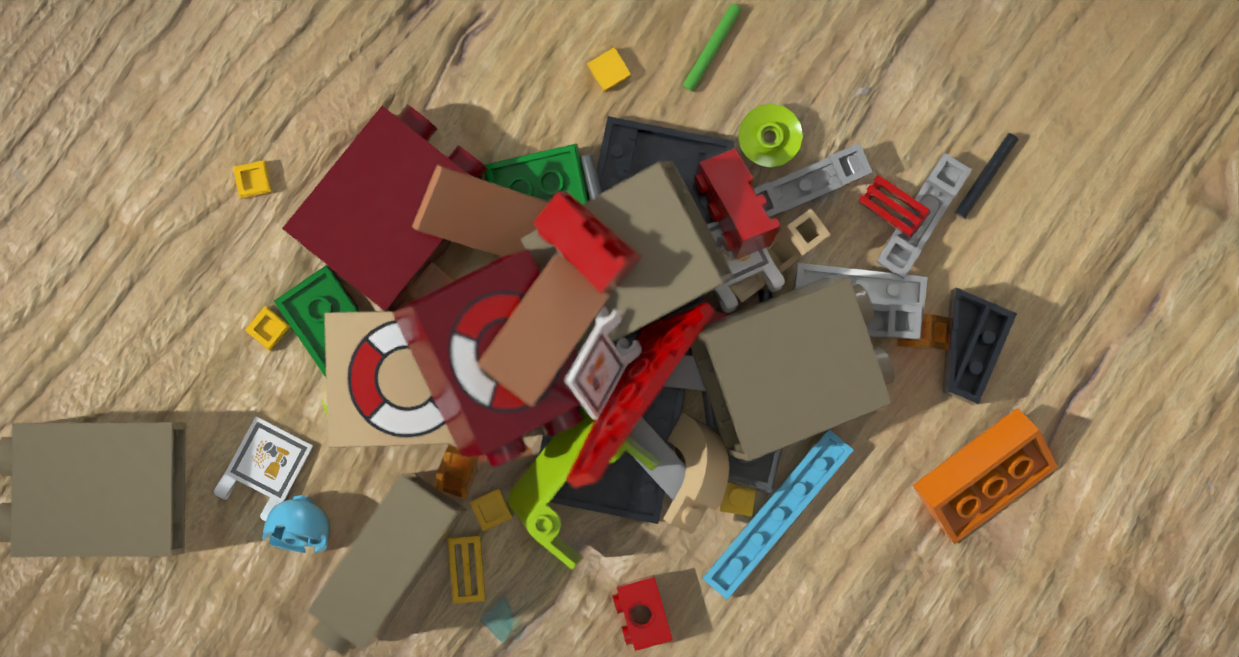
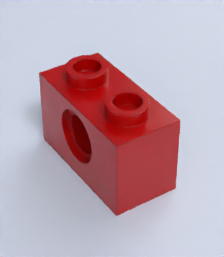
M654 575L616 586L618 593L613 594L612 597L617 614L624 612L627 625L621 626L626 645L633 644L634 650L638 651L673 640ZM645 605L650 609L651 616L646 622L640 623L633 619L632 611L636 606Z

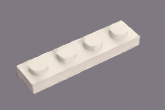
M797 263L794 290L826 277L850 278L852 286L860 284L866 290L872 304L924 306L925 308L928 277L906 275L903 279L895 273Z

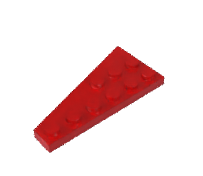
M707 302L648 324L640 329L635 340L641 346V353L626 366L598 419H595L566 478L572 486L576 488L589 483H595L601 478L609 462L655 396L663 389L666 380L715 310Z

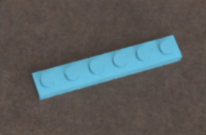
M827 429L702 579L728 600L854 449L830 429Z

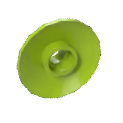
M770 103L759 105L747 113L740 124L738 138L740 148L747 159L758 166L774 168L785 165L796 156L801 148L803 133L801 123L792 111L784 106ZM765 133H774L776 140L773 143H767L764 140Z

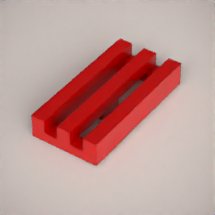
M877 175L874 179L875 182L866 189L865 195H861L858 199L859 203L912 238L931 214L930 209L880 175ZM880 187L920 214L919 217L880 192ZM873 196L913 223L911 227L872 202Z

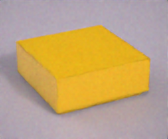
M615 47L587 63L588 68L603 92L631 77V73Z
M265 160L233 167L240 199L273 193Z
M265 305L245 331L267 350L272 351L290 330L291 326Z
M500 488L470 502L483 532L513 518Z

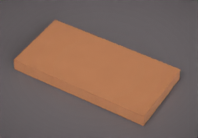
M437 165L412 227L423 233L503 257L507 254L525 250L521 238L537 230L533 222L548 205V202Z
M554 255L476 366L527 405L533 406L607 301L609 295L606 292L599 293L578 270L559 255Z

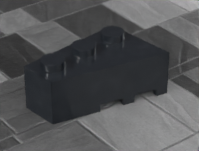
M957 287L950 290L943 393L970 405H978L980 403L1017 313Z

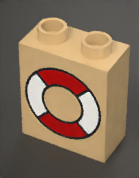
M392 312L325 313L328 448L455 444Z

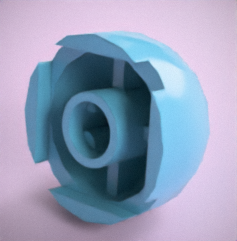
M294 496L293 500H285L271 509L264 525L262 539L265 540L267 537H270V545L288 551L305 553L304 546L315 547L314 553H319L327 548L330 524L327 515L319 506L312 504L313 500L311 498Z

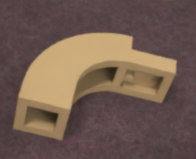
M809 209L778 233L772 245L766 249L774 265L782 274L831 234L813 210ZM761 272L729 288L738 301L737 306H739L767 284Z
M683 412L667 441L677 447L684 455L686 462L685 478L663 519L669 524L693 534L708 507L717 511L721 504L728 482L729 458L727 448L721 436L707 424Z

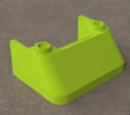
M584 406L579 408L584 418L583 421L566 431L556 434L509 494L511 509L530 535L571 569L575 568L584 557L557 536L561 529V520L559 515L547 504L565 483L595 421ZM628 435L609 463L619 459L625 450L651 471L658 467L662 461Z

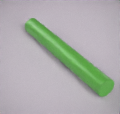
M733 3L730 4L682 85L688 91L694 92L742 11L739 6Z

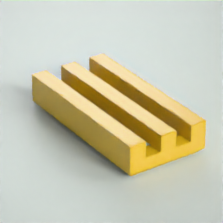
M481 535L447 538L452 603L486 601ZM468 543H474L478 595H472ZM455 544H461L465 596H459Z

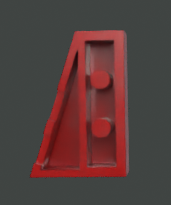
M736 149L699 162L696 175H694L695 184L701 194L705 193L710 203L707 205L708 212L714 223L718 222L722 229L721 240L726 251H732L736 260L771 246L781 225L777 218L772 220L768 218L763 209L767 205V201L763 195H756L751 184L753 178Z
M567 191L557 192L533 222L539 230L537 234L548 244L554 245L562 253L563 257L599 293L617 288L642 258Z

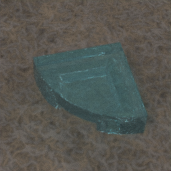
M505 597L500 599L480 619L502 643L509 636L513 625L512 609Z

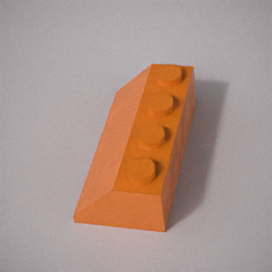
M1016 408L987 431L977 436L964 448L951 455L937 468L924 475L912 486L950 541L956 544L1056 470L1058 466L1040 430Z

